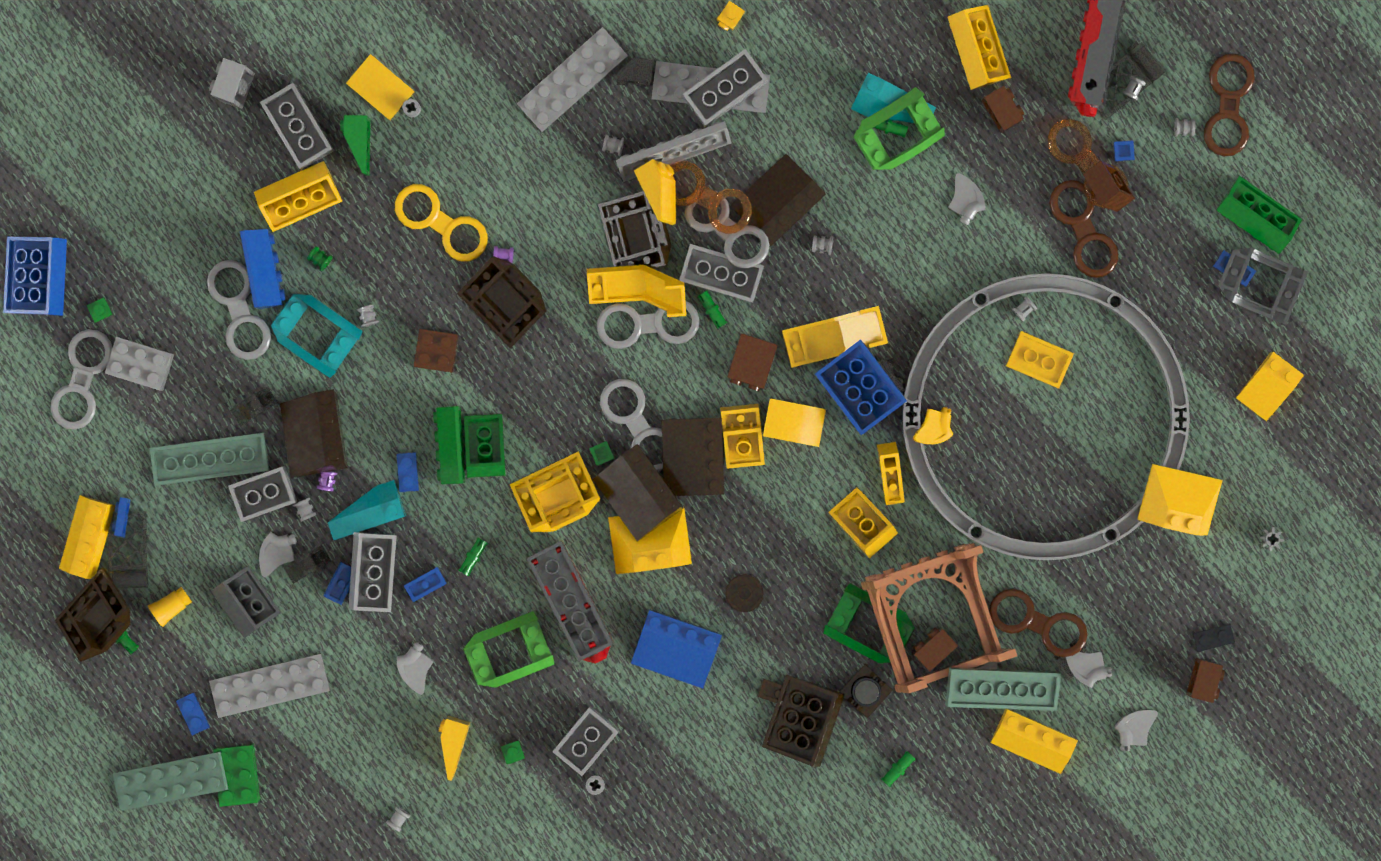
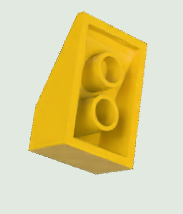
M652 159L635 169L634 172L657 220L674 225L676 224V181L673 177L674 171L669 164Z
M1270 352L1236 399L1267 421L1294 390L1304 374L1275 352Z
M857 487L828 512L869 559L898 534L891 522Z
M448 716L446 720L443 719L441 721L438 732H442L440 738L447 779L452 781L471 722Z

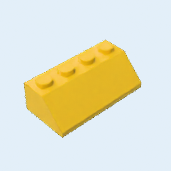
M988 5L962 10L948 16L950 28L971 90L1011 78Z
M324 161L254 192L257 204L272 232L342 202Z
M79 495L59 569L85 579L93 578L99 567L116 505Z
M1005 709L990 743L1061 774L1070 760L1078 740L1010 709Z

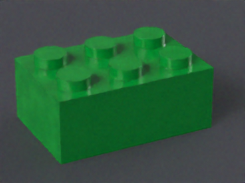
M254 744L217 747L213 749V753L221 751L228 790L218 792L219 807L258 803L260 801Z

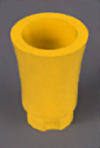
M180 587L178 590H174L167 596L147 606L158 623L164 627L192 601L185 590Z

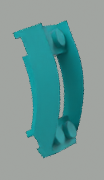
M292 294L271 324L272 330L280 344L329 378L336 373L337 368L356 341L360 339L363 332L312 295ZM308 306L341 328L320 359L287 337Z

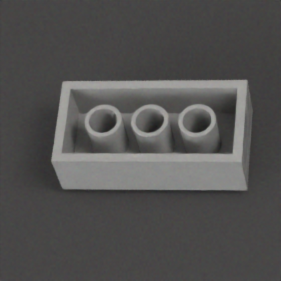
M744 49L683 93V97L706 127L768 83V79L747 50Z
M223 58V61H219L216 68V73H218L216 80L211 82L209 91L212 92L210 95L223 103L243 109L255 73L245 65Z
M294 83L260 102L300 170L305 169L335 151Z
M690 244L680 281L753 303L764 266L758 264L751 268H740L731 264L723 253Z
M354 532L348 609L391 612L397 535Z

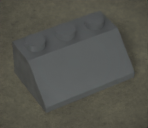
M249 566L228 578L211 591L244 638L281 613Z

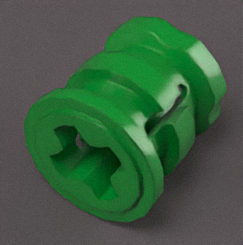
M316 246L308 255L307 260L312 261L314 266H319V271L322 272L329 265L333 256H327L326 252L320 251V248Z

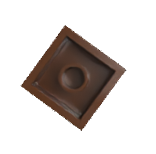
M1002 86L981 100L1000 133H1003L1024 119L1022 108L1019 104L1015 105L1013 101L1015 97L1010 88L1006 89L1005 86Z
M1100 161L1083 174L1086 179V186L1089 190H1093L1096 195L1094 199L1097 204L1105 206L1108 210L1111 209L1118 212L1135 199L1118 169L1103 161Z
M419 329L414 367L453 373L459 335Z
M934 627L927 634L929 637L924 642L920 640L913 646L915 650L912 653L929 672L958 647L941 627L938 629Z
M1196 658L1186 695L1214 703V700L1218 699L1220 693L1218 688L1219 681H1223L1225 675L1223 665Z

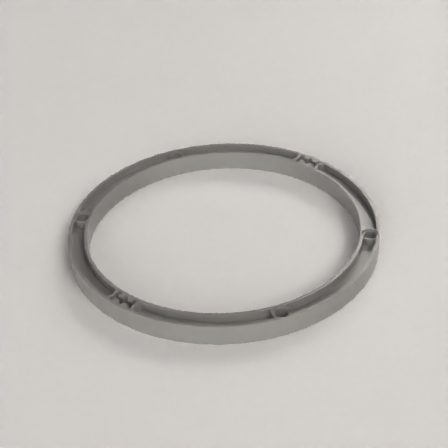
M1030 274L1009 278L973 293L953 307L933 327L914 358L903 395L907 403H917V407L913 406L912 411L916 413V416L912 418V423L917 422V426H906V422L909 423V417L906 416V412L910 411V406L906 407L905 402L902 407V428L906 453L919 486L935 509L955 529L971 540L1006 555L1034 560H1061L1101 550L1134 531L1143 523V521L1137 518L1144 494L1126 513L1106 527L1076 539L1059 542H1031L1010 538L982 526L966 515L955 505L937 481L928 462L923 444L913 440V436L921 427V398L928 372L938 351L948 337L974 313L985 306L1013 295L1029 292H1058L1080 296L1104 306L1124 319L1141 336L1155 356L1167 387L1170 407L1169 437L1160 466L1177 470L1181 467L1189 433V399L1185 379L1172 347L1161 330L1138 306L1106 286L1087 279L1060 274ZM976 295H984L985 303L983 305L976 303ZM1113 296L1119 299L1117 307H1113L1110 304V299ZM1174 408H1184V411H1181V417L1184 418V421L1181 422L1180 428H1184V431L1174 430V427L1179 428V422L1175 421V418L1179 417V411L1174 412ZM973 527L980 528L981 534L979 537L974 538L971 535ZM1109 529L1115 532V537L1112 540H1108L1105 536Z

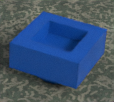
M1133 141L1113 142L1115 162L1135 160Z

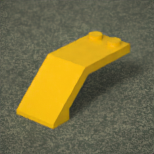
M646 265L587 269L589 304L645 301L667 311V317L686 316L685 285L680 280Z
M879 306L782 330L791 368L837 357L860 339L867 348L888 343Z

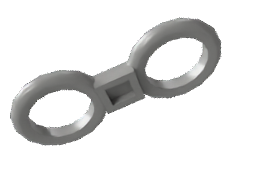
M704 190L691 196L686 203L684 212L690 227L699 232L708 233L714 231L725 241V256L731 264L737 267L751 268L763 262L768 255L770 246L768 237L763 230L750 225L739 227L728 217L730 208L727 199L717 191ZM702 199H715L722 208L718 219L709 224L697 222L693 217L695 205ZM753 234L760 239L761 249L752 259H739L733 254L732 246L739 236Z
M234 260L221 261L209 272L207 286L213 299L220 304L228 306L232 322L228 326L225 335L226 344L231 353L238 358L245 360L256 359L269 348L271 341L270 329L260 317L251 315L246 298L251 293L247 267L241 262ZM225 268H235L244 277V288L235 297H223L216 289V276ZM245 322L255 323L263 333L262 344L253 352L241 351L234 343L233 336L236 328Z
M686 301V310L692 318L691 327L684 335L671 336L666 333L661 323L665 310L658 308L654 314L639 315L631 306L616 303L609 305L599 315L597 319V332L604 344L617 349L630 347L638 340L641 334L658 333L668 343L681 344L688 342L695 336L699 328L700 319L695 307ZM623 311L633 318L635 324L634 331L627 340L614 341L606 334L604 329L605 320L611 313Z
M87 329L80 331L72 338L68 346V357L74 367L70 384L61 387L55 392L50 408L55 421L66 429L76 430L83 428L91 422L95 415L96 403L89 388L93 375L101 373L107 368L113 348L109 338L98 330ZM87 337L97 338L105 348L104 359L94 367L82 365L76 356L78 343ZM69 392L82 394L88 404L85 417L76 422L64 419L58 409L62 396Z
M617 379L610 382L603 389L600 396L602 412L610 421L627 425L634 436L631 448L636 444L640 445V442L647 436L658 435L662 437L661 428L650 427L642 415L645 408V395L642 388L636 382L629 379ZM620 386L631 388L638 398L636 410L628 416L615 415L608 406L610 392ZM663 462L654 465L658 472L663 471Z

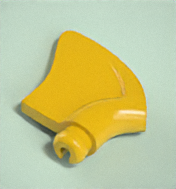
M943 407L941 412L927 409L925 420L913 436V440L922 444H938L948 440L953 435L950 428L951 409Z

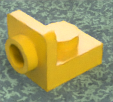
M729 1L717 17L718 26L725 31H728V29L733 31L745 11Z

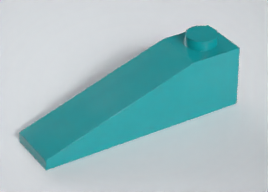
M868 73L851 109L869 117L908 92ZM927 103L934 114L936 107ZM906 108L889 118L895 121L914 123Z
M392 480L375 486L331 519L328 525L333 540L405 517L406 513L395 481Z

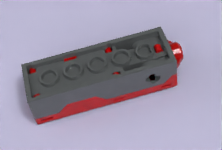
M1087 0L1089 10L1085 11L1083 18L1085 30H1081L1079 38L1082 45L1081 49H1077L1076 60L1078 64L1077 68L1074 67L1072 72L1074 84L1073 87L1070 86L1068 98H1070L1073 106H1076L1082 116L1095 117L1097 110L1104 111L1126 0Z
M561 540L526 558L578 661L585 660L596 664L606 659L614 641L563 541Z

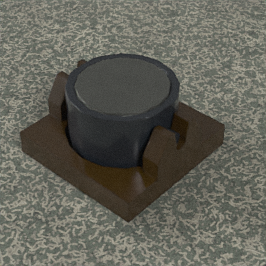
M864 664L841 689L840 693L845 694L844 698L868 718L893 689Z

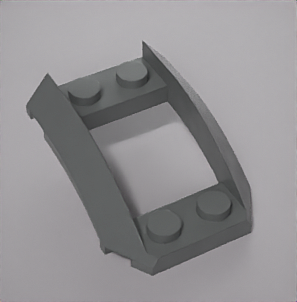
M1252 247L1232 251L1218 287L1228 301L1286 325L1308 271L1294 267ZM1250 259L1286 274L1272 309L1236 294Z

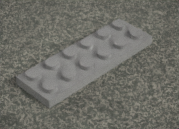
M602 27L524 96L517 105L539 130L544 132L627 58L628 55Z
M656 61L651 100L688 104L683 97V93L718 68ZM764 74L768 79V83L731 109L766 114L770 75Z
M725 121L716 122L710 127L696 129L688 135H679L674 140L660 142L651 148L640 149L632 155H623L616 160L622 180L625 182L636 178L634 170L652 159L672 165L731 144Z
M322 654L209 681L218 718L330 691Z

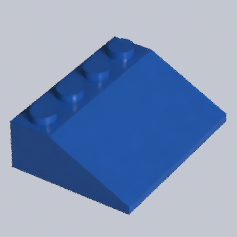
M269 229L240 231L254 308L266 309L284 305L283 301L286 300L284 289L280 288L279 283L282 282V274L280 270L277 271L276 263H279L277 251L274 252L272 244H275L274 233H270Z
M7 236L3 313L63 316L67 239Z
M861 339L815 373L860 435L907 402L906 398Z
M649 609L631 664L704 688L722 634Z

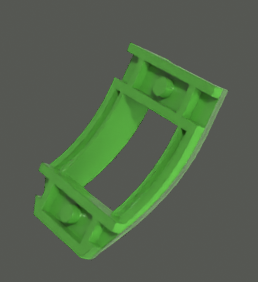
M916 87L883 109L861 120L854 139L873 170L893 169L945 136L944 128H941L923 98L925 94ZM906 108L923 139L890 159L872 128Z
M533 611L476 633L466 644L463 650L477 685L496 688L554 665L553 655L549 651L538 623L539 619ZM519 628L532 663L496 677L482 642Z

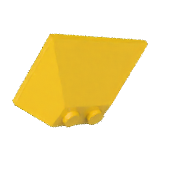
M579 451L510 484L530 532H554L587 516L600 500Z
M1152 464L1137 519L1171 530L1194 535H1208L1222 480Z
M684 508L638 542L619 516L608 517L616 574L692 564Z

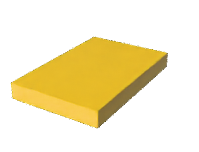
M371 54L346 82L348 86L389 120L396 115L403 106V103L415 92Z
M1020 331L1006 367L1059 389L1074 353Z

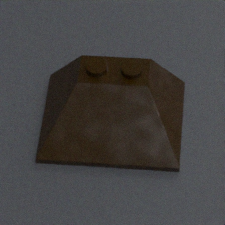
M644 191L598 204L614 267L646 265L654 269L667 265L671 249L667 225L657 220Z
M492 256L457 293L509 348L546 312L540 290L514 264Z
M102 567L55 621L78 660L84 661L108 651L131 625L130 608L106 569Z

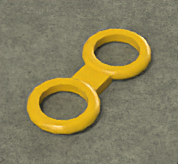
M412 184L405 187L398 194L395 201V213L398 220L404 226L411 229H424L430 226L442 235L445 251L453 259L472 261L485 251L488 244V234L482 223L470 216H460L452 219L440 211L438 196L430 187L423 184ZM413 192L425 193L432 202L431 214L420 222L409 220L403 212L404 199ZM461 224L474 226L480 235L478 247L468 254L456 252L450 243V235L453 229Z

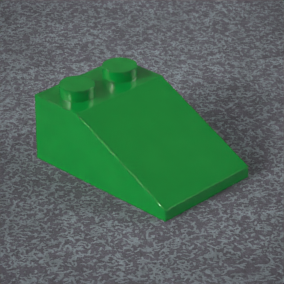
M344 115V120H340V131L344 133L343 135L362 174L370 176V118L367 115Z
M502 414L464 416L467 478L506 476Z

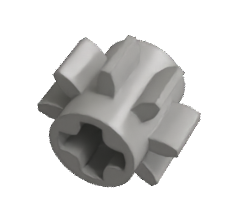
M1271 527L1270 532L1263 529L1265 535L1259 537L1264 541L1261 546L1265 547L1268 545L1269 551H1272L1273 546L1280 549L1278 544L1284 541L1279 536L1282 532L1278 531L1275 533L1274 527ZM1273 534V537L1276 538V541H1272L1271 544V542L1268 541L1267 538L1271 537V535Z

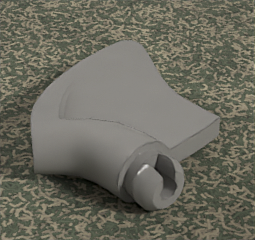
M957 173L955 176V194L948 208L962 216L960 218L961 223L969 225L970 220H973L977 212L986 210L985 201L976 184L966 176Z
M270 532L264 539L259 554V565L263 577L270 575L280 565L295 561L292 544H296L297 540L294 534L277 536Z
M415 642L406 654L397 656V667L404 682L416 693L422 695L425 690L426 674L434 661L421 652L423 645Z
M1078 652L1073 656L1066 657L1069 669L1075 678L1090 688L1093 687L1096 681L1112 676V668L1104 667L1101 652L1090 654Z
M1135 711L1125 715L1116 723L1114 728L1120 734L1121 751H1130V745H1147L1148 732L1158 715L1157 711Z

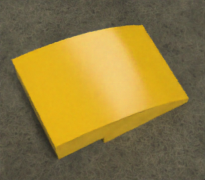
M770 399L763 436L819 447L826 409Z
M749 404L720 407L726 468L765 465L759 405Z

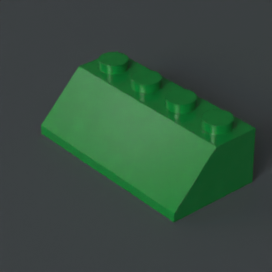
M1241 176L1237 178L1216 210L1278 254L1292 240L1302 221L1300 217Z
M461 406L436 408L437 412H433L434 423H437L438 431L434 432L435 442H439V450H436V462L440 461V469H437V480L441 481V484L465 483Z

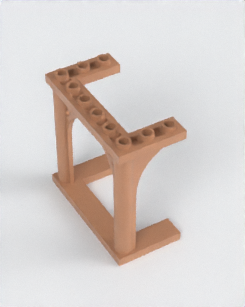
M974 543L962 544L954 547L955 551L948 553L947 550L936 553L937 557L930 559V556L918 559L919 563L912 565V562L901 565L902 569L895 571L894 568L883 571V574L865 577L866 581L861 582L863 590L868 592L898 683L894 685L896 692L912 693L926 688L927 683L948 677L949 667L974 668L988 662H1002L1017 656L1015 649L1000 647L982 592L977 572V556L984 553L981 545L975 546ZM953 563L955 565V572L952 576L948 577L945 574V569L947 565ZM941 566V572L936 574L934 569L937 570ZM919 572L922 573L921 578H918L917 576ZM961 573V576L959 578L962 580V582H957L955 578H957L958 575ZM927 578L943 579L954 584L965 596L984 654L914 678L897 626V606L903 593L914 583ZM903 579H905V580H906V584L903 585V586H901V585H900L897 581H895V580L904 581ZM889 584L895 585L898 588V594H889L886 591V586ZM886 598L893 599V605L889 606V601H886Z

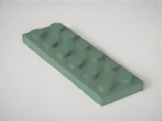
M265 433L149 448L154 486L269 471Z
M949 667L945 705L947 707L1057 711L1061 673L1054 671Z
M221 751L113 773L120 811L228 790Z

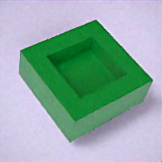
M105 297L87 305L95 323L113 315Z
M607 441L589 448L597 466L614 459Z
M519 740L501 746L507 765L525 759Z

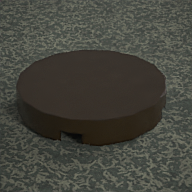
M743 574L730 580L725 594L727 602L733 609L738 612H750L759 607L763 600L764 592L758 579L752 575Z

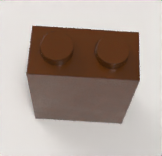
M741 333L727 378L731 379L730 383L741 386L743 382L749 384L748 388L759 391L760 388L764 389L778 345Z

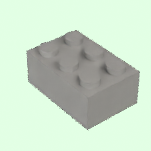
M116 337L105 374L163 391L174 354Z
M285 466L228 486L241 522L298 502Z
M589 706L554 748L553 753L583 776L618 734L619 729Z

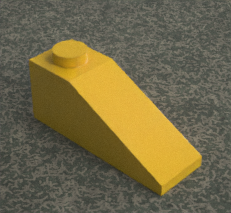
M896 442L878 444L877 450L885 504L904 503L900 460Z

